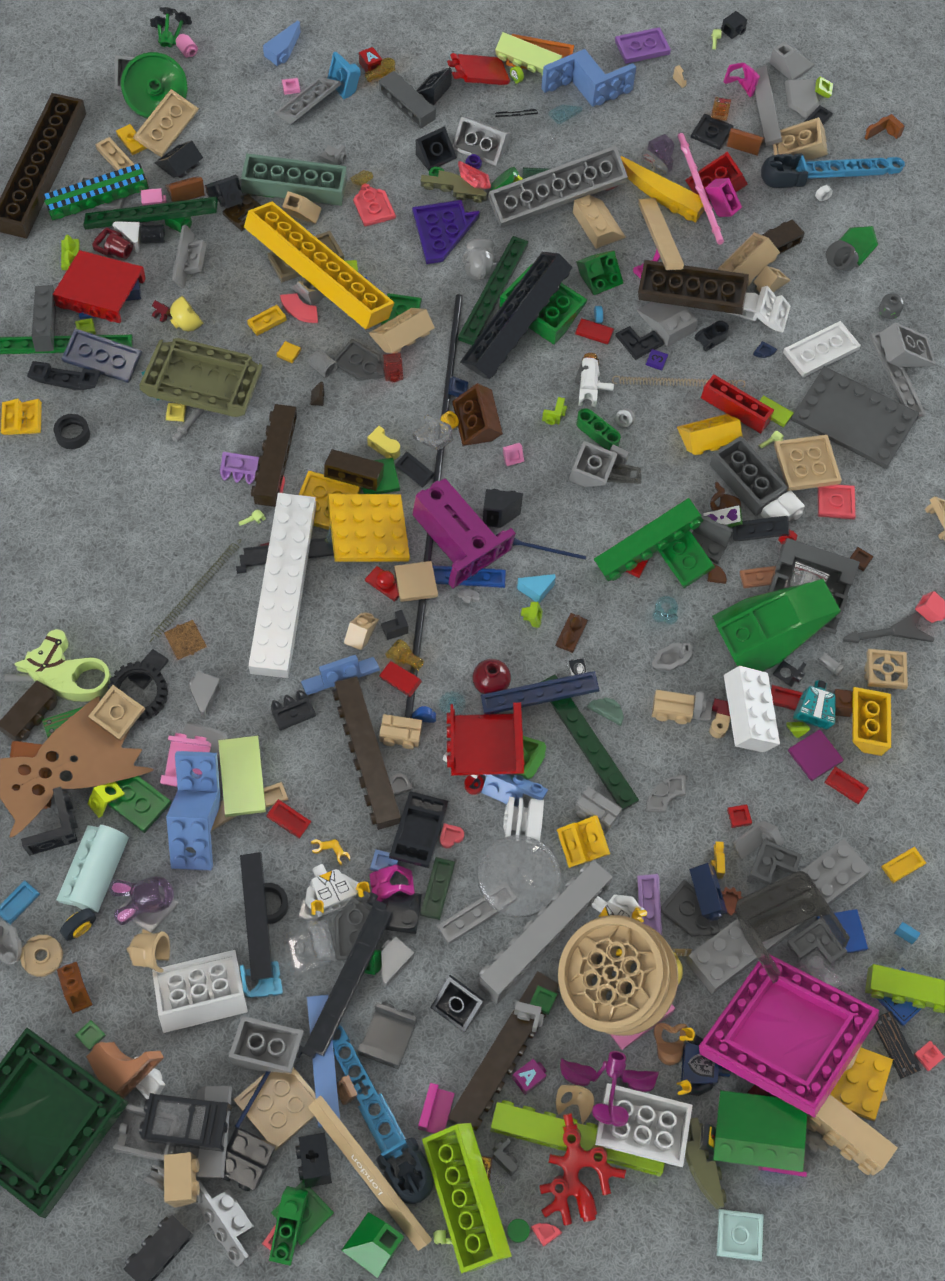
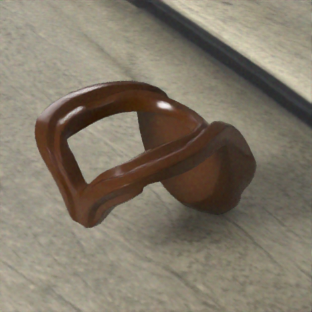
M715 482L717 493L713 495L710 501L712 511L738 505L741 508L740 499L733 495L724 494L725 489L718 482ZM720 497V504L717 506L715 501Z

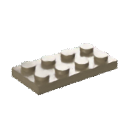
M330 231L315 236L344 260V254ZM274 252L267 253L268 259L281 283L301 276Z

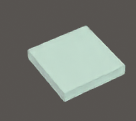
M719 1209L716 1256L761 1262L764 1214Z

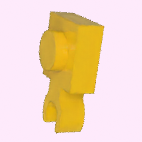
M715 841L714 860H711L710 864L715 867L718 879H722L725 874L724 842Z

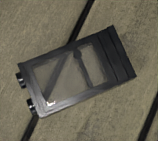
M150 1093L149 1099H146L144 1104L146 1115L144 1121L140 1124L139 1134L145 1142L224 1152L225 1147L221 1145L223 1132L226 1133L228 1129L226 1116L227 1111L232 1110V1106L228 1102Z

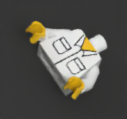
M320 864L312 870L315 878L311 879L310 886L307 888L305 903L311 909L312 915H315L317 912L318 917L345 907L354 896L356 897V893L361 898L364 897L363 892L370 893L369 883L365 881L359 883L347 875L341 874L338 869L327 872L324 865Z
M614 894L608 903L597 896L591 905L600 912L598 918L620 915L643 923L642 917L647 916V911L640 907L632 896ZM620 948L616 951V956H621L622 950Z

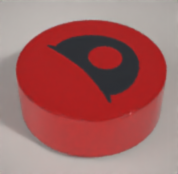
M470 775L467 776L464 781L465 790L472 795L481 793L484 786L483 778L480 775L477 779Z

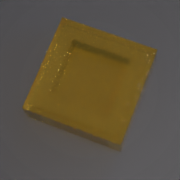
M363 170L351 177V181L361 186L374 177L372 172Z

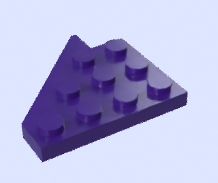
M462 200L412 207L426 264L443 262L477 221L480 212L465 213Z

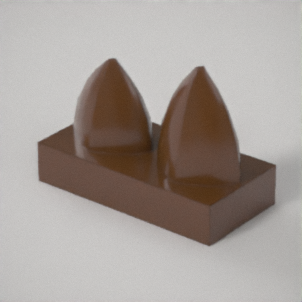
M570 613L555 646L573 653L588 620L580 617V615Z

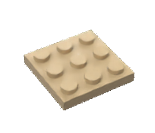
M828 435L775 441L774 448L785 485L788 487L787 491L838 485L841 483L842 479Z
M294 1067L291 1074L271 1072L246 1116L266 1141L276 1145L275 1151H277L315 1117L308 1108L316 1099L315 1092ZM264 1074L233 1099L242 1112Z

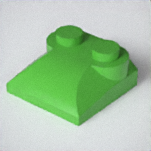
M523 736L524 774L516 775H521L526 780H529L535 775L545 758L546 745L542 741Z

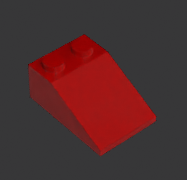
M728 151L698 171L704 189L715 179L729 178L735 192L748 185ZM690 176L685 181L692 192L699 195L695 188L694 179Z

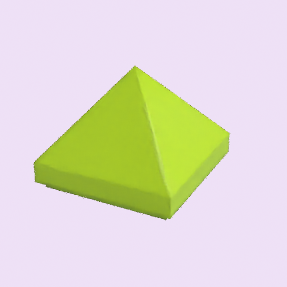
M805 722L786 723L787 728L796 738H800L810 731V727Z

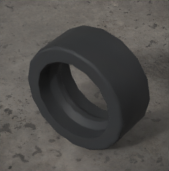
M78 414L63 415L54 424L53 431L57 443L63 448H81L90 438L87 421ZM68 425H79L83 429L81 434L74 438H65L61 435L63 428Z
M270 882L265 883V893H275L281 900L279 910L274 914L268 915V924H274L286 915L288 898L282 887Z

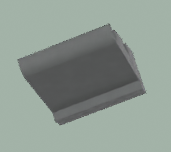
M786 538L782 543L767 593L802 584L805 573L815 576L812 579L813 581L815 579L820 580L818 579L820 578L819 576L813 574L816 570L828 574L829 576L824 579L841 612L821 629L836 634V628L842 617L848 599V592L853 584L860 562ZM797 562L808 567H806L804 570H799V568L802 565H795V563ZM792 576L795 577V583H796V584H793V578H792Z

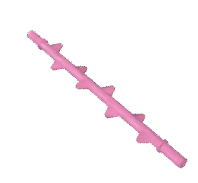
M680 133L678 134V139L681 144V150L685 155L696 185L695 188L703 203L712 233L716 238L717 244L721 245L724 243L712 211L713 207L706 195L697 171L698 167L691 155L689 144L684 134Z

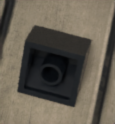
M193 141L178 144L154 163L171 177L182 178L188 173V169H194L200 164L199 161L203 159V156Z

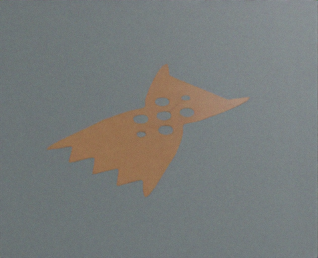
M100 696L91 700L58 727L44 742L35 757L0 759V799L15 820L9 838L16 836L39 814L54 794L53 788L60 786L62 789L95 787L140 776L154 770L148 767L134 766V762L142 749L121 747L129 731L122 740H119L88 717L99 703ZM49 751H55L58 753L59 758L54 762H50L46 759V754ZM73 755L77 756L78 760L76 762L70 761V757ZM23 764L29 765L31 767L30 774L21 775L18 772L19 766ZM44 767L52 771L51 777L47 779L39 776L40 769ZM65 770L70 771L73 775L72 779L67 782L62 781L59 777L60 773ZM18 784L20 785V790L14 791L12 786ZM34 785H43L45 787L44 794L40 796L33 794L32 788Z

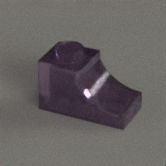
M663 134L649 141L647 151L656 156L666 166L668 173L672 170L673 159L671 155H673L675 144L666 134Z

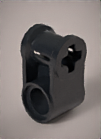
M716 321L712 325L698 331L694 339L702 344L704 351H708L726 340L729 325L725 321Z

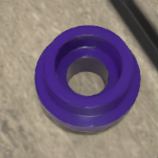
M476 154L469 155L465 161L466 164L476 169L482 166V161Z

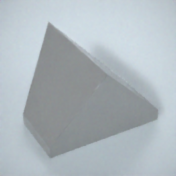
M307 280L298 281L297 284L290 286L310 305H315L325 297L323 293Z

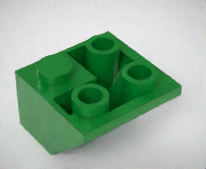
M614 250L591 255L576 261L580 276L593 295L624 284Z
M368 1212L341 1251L378 1278L404 1241V1235L385 1221Z

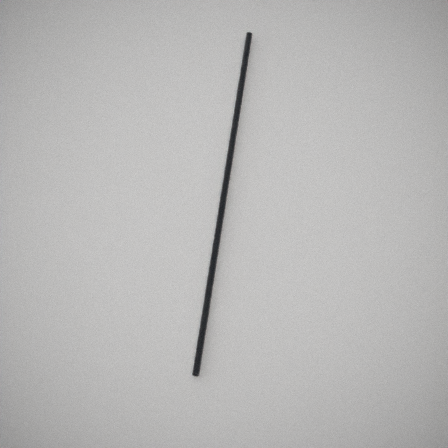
M457 294L455 298L441 416L449 411L451 395L448 394L450 378L454 373L463 298L461 294ZM441 421L433 483L441 481L447 431ZM428 533L423 562L431 561L433 539ZM420 599L418 602L410 673L415 676L418 674L426 599ZM415 692L411 697L407 695L406 718H412Z

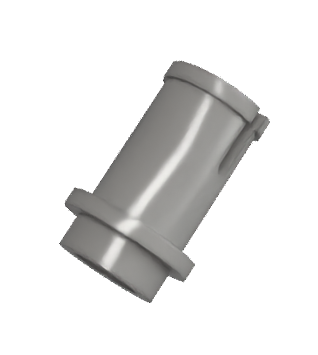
M827 653L818 662L830 670L832 675L838 676L844 669L841 662L838 663Z

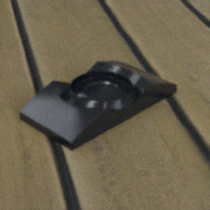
M410 791L389 858L429 868L449 801Z

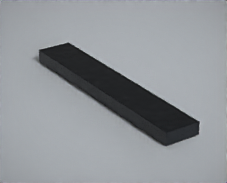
M262 853L240 855L251 980L273 978Z

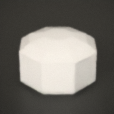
M824 185L816 191L815 196L819 201H824L831 197L833 190L828 185Z

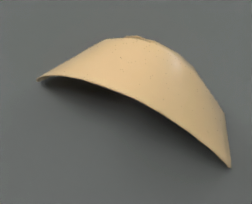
M561 1085L556 1097L558 1115L570 1105H578L583 1124L594 1106L593 1093L582 1086ZM567 1092H571V1100L567 1103H562V1096Z

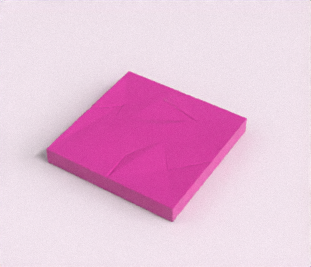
M765 952L699 1045L700 1055L815 1118L877 1022L879 1010Z

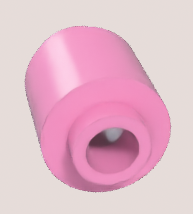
M180 34L176 38V46L186 58L196 55L198 47L188 35Z

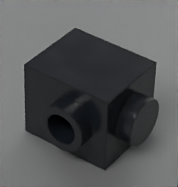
M735 11L723 19L721 31L731 39L737 35H742L746 31L747 19Z

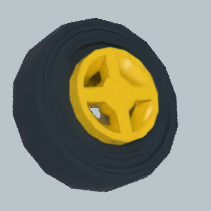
M89 908L76 912L61 927V935L67 941L80 937L95 922V914Z

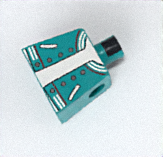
M817 680L814 687L809 686L803 691L793 719L826 730L835 724V695L825 691L826 682Z

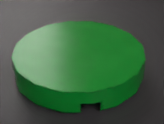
M511 167L504 171L493 181L489 190L492 191L513 183L515 180L513 177H517L519 174L518 170L515 167Z

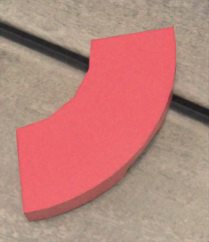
M297 293L280 295L281 303L288 314L303 322L318 323L316 306L303 303Z

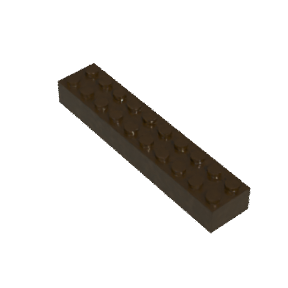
M51 93L0 197V233L28 238L45 202L43 194L49 193L86 116L82 99Z

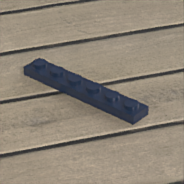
M592 671L481 695L484 714H495L513 710V703L521 702V708L599 692L596 672Z

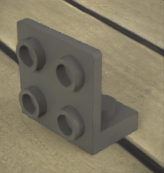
M701 515L703 522L698 528L693 530L692 534L709 559L718 564L727 548L733 530L725 524L712 520L708 516Z

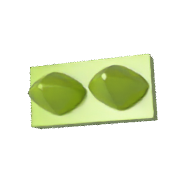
M68 234L64 240H61L62 270H68L80 250L79 239H72Z

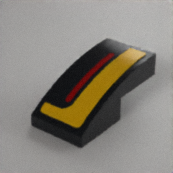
M704 1123L701 1127L699 1149L708 1150L709 1154L714 1155L716 1128L709 1123Z

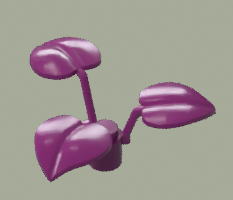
M619 1051L610 1052L608 1061L603 1062V1066L597 1073L588 1065L568 1062L562 1058L560 1061V1070L564 1078L570 1083L579 1086H588L590 1081L596 1082L606 1068L607 1075L613 1078L609 1105L596 1104L593 1106L592 1114L598 1121L608 1125L613 1124L617 1127L626 1125L629 1118L625 1108L613 1106L617 1078L620 1077L633 1090L648 1092L654 1089L659 1075V1071L625 1070L626 1056Z

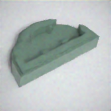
M605 697L604 699L593 700L587 706L588 709L620 726L622 725L624 715L620 708L621 706L615 700Z

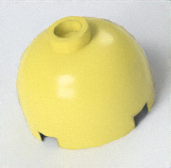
M183 296L172 303L170 308L172 319L170 321L176 329L180 327L183 331L190 332L204 324Z

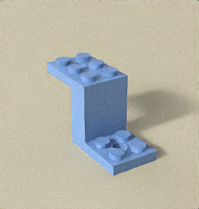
M583 49L543 67L541 89L545 93L573 82L592 107L602 105L607 100H614L619 95L628 94L633 90L636 66L631 63L605 74L590 54Z
M176 751L175 764L178 791L166 816L171 868L212 870L211 829L221 805L217 753ZM192 769H200L202 774H195ZM191 847L196 852L190 853L186 850V848Z

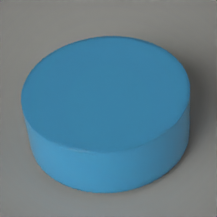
M602 306L594 307L595 323L603 322Z

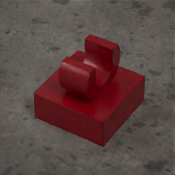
M156 300L153 302L152 307L157 309L152 313L154 318L161 314L159 321L165 322L167 316L172 317L168 306Z

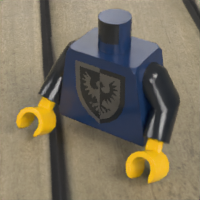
M690 1027L682 1028L681 1030L685 1031L686 1036H680V1040L688 1041L689 1043L686 1042L683 1046L681 1081L677 1082V1085H681L683 1090L678 1091V1095L701 1096L711 1091L713 1086L718 1083V1076L730 1077L731 1071L700 1055L699 1045L703 1038L696 1035Z

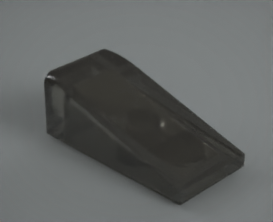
M614 462L607 482L641 484V468ZM630 471H637V479L630 478Z

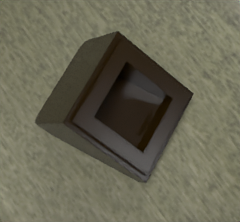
M319 382L312 389L310 405H324L323 382Z

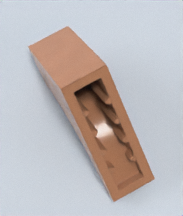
M99 1042L93 1046V1050L86 1056L98 1080L123 1098L164 1058L161 1051H148L133 1059L122 1053L115 1042Z

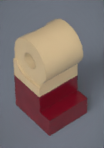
M714 698L712 711L716 712L709 732L714 738H723L730 723L728 701Z

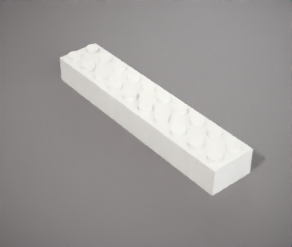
M278 493L249 660L250 674L289 678L316 512L315 497Z

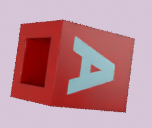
M373 47L359 52V64L368 76L382 70V58Z

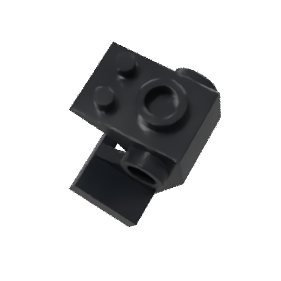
M237 175L205 185L208 198L217 197L221 207L229 208L243 203L244 196Z

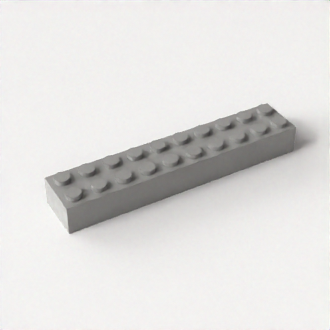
M843 839L689 954L685 962L708 991L713 994L761 958L765 952L770 951L866 878L871 869L846 840Z

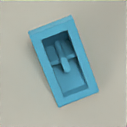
M551 574L518 578L517 589L535 602L540 603L555 585L556 576Z

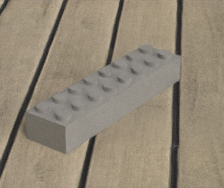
M615 145L489 191L488 197L499 227L502 228L574 202V200L581 197L593 195L623 184L628 176Z
M595 860L590 865L586 863L579 871L580 875L576 879L573 877L566 884V890L563 893L559 891L552 898L551 901L553 903L548 908L544 906L537 914L539 917L534 922L532 920L529 921L523 928L524 932L520 936L516 935L509 942L510 947L506 951L501 950L494 958L496 961L491 966L486 965L479 973L481 975L479 978V988L496 1005L592 907L591 905L596 897L599 896L601 898L609 889L613 877Z

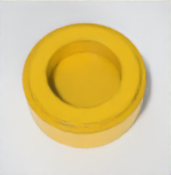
M447 411L441 416V423L447 430H452L458 426L459 420L454 412Z

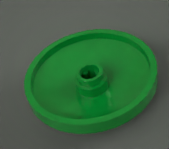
M158 52L143 53L133 58L123 71L121 90L124 100L130 109L141 117L148 119L171 89L186 99L188 85L186 75L182 67L168 55Z

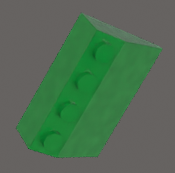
M533 264L500 296L499 309ZM561 283L559 290L551 296L549 303L542 308L538 318L528 328L555 345L569 329L587 303V299Z
M720 1090L713 1160L803 1172L808 1114L778 1097Z

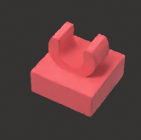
M931 1041L914 1054L927 1071H930L945 1058Z

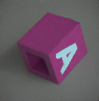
M532 1059L513 1074L512 1079L523 1094L526 1095L545 1081V1073L547 1071L541 1062H536Z

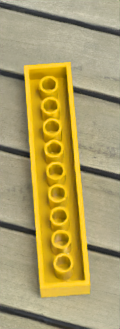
M273 201L248 211L244 228L364 329L367 330L389 319L395 302Z

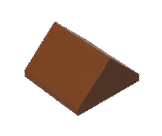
M731 128L727 147L758 156L764 137Z
M199 176L165 185L172 202L205 196L203 180Z

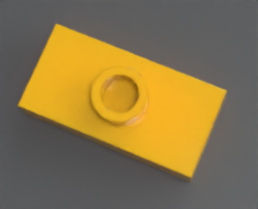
M129 124L116 130V134L130 153L134 155L147 148L133 139L137 132Z
M275 305L248 319L247 323L256 336L287 321L279 306Z

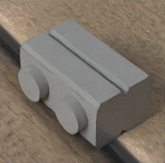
M588 787L576 803L574 810L577 816L583 820L592 816H598L602 830L608 832L620 816L622 808L591 787Z

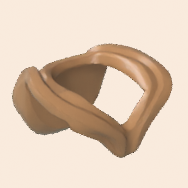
M657 1023L655 1025L654 1037L657 1043V1055L659 1060L665 1065L671 1066L680 1062L685 1041H681L680 1037L676 1042L664 1041L661 1036L663 1029L670 1033L680 1031V1036H686L685 1031L681 1030L682 1028H687L686 1024H677L674 1027L666 1023Z

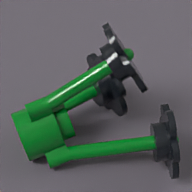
M159 7V10L166 15V18L155 16L150 19V26L158 28V42L162 47H172L173 44L176 45V38L182 25L192 24L191 17L187 16L184 12H177L176 9ZM173 13H175V19L179 22L174 36L172 32L168 31L169 16H172Z

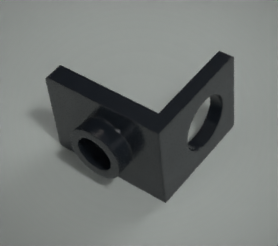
M783 660L773 672V675L792 687L795 682L799 683L805 676L803 671L807 664L803 662L797 670ZM782 668L790 669L791 676L783 677L780 674V670Z

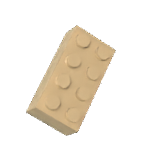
M832 1095L828 1096L815 1118L809 1114L807 1116V1128L809 1130L819 1132L823 1136L822 1139L828 1145L838 1147L841 1150L840 1154L850 1161L853 1159L859 1164L858 1168L867 1175H875L884 1169L898 1148Z

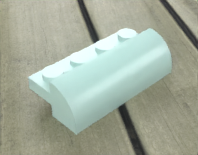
M101 824L99 827L88 825L56 900L63 904L77 906L80 909L89 908L93 912L98 913L129 837L109 826Z

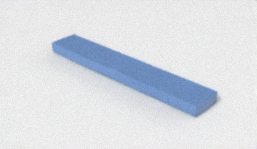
M328 995L307 997L310 1034L328 999ZM331 1041L324 1057L316 1054L315 1058H312L315 1096L317 1099L321 1095L340 1119L333 1041ZM318 1121V1128H323Z

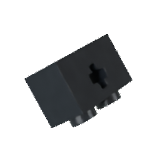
M325 1132L298 1137L299 1145L295 1146L296 1156L302 1162V1166L298 1167L300 1181L304 1180L305 1188L332 1183Z

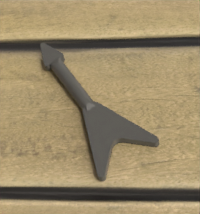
M915 612L894 624L891 628L860 633L854 631L846 635L843 641L859 643L860 640L890 635L933 642L935 639L916 627V623L922 615Z

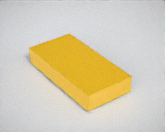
M914 846L885 863L881 868L894 884L924 866L926 861Z

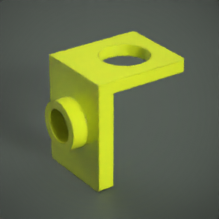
M116 782L100 785L93 788L87 804L97 817L100 818L103 816L107 804L124 796V792ZM105 788H114L116 790V794H107L105 792Z

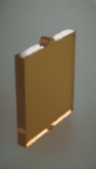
M193 620L182 625L177 624L175 628L164 632L177 660L190 654L194 655L195 652L207 647Z

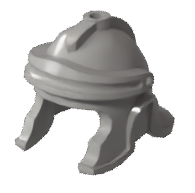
M473 239L468 241L466 244L467 252L462 257L465 263V272L471 279L483 280L489 277L496 267L492 252L494 242L489 239Z

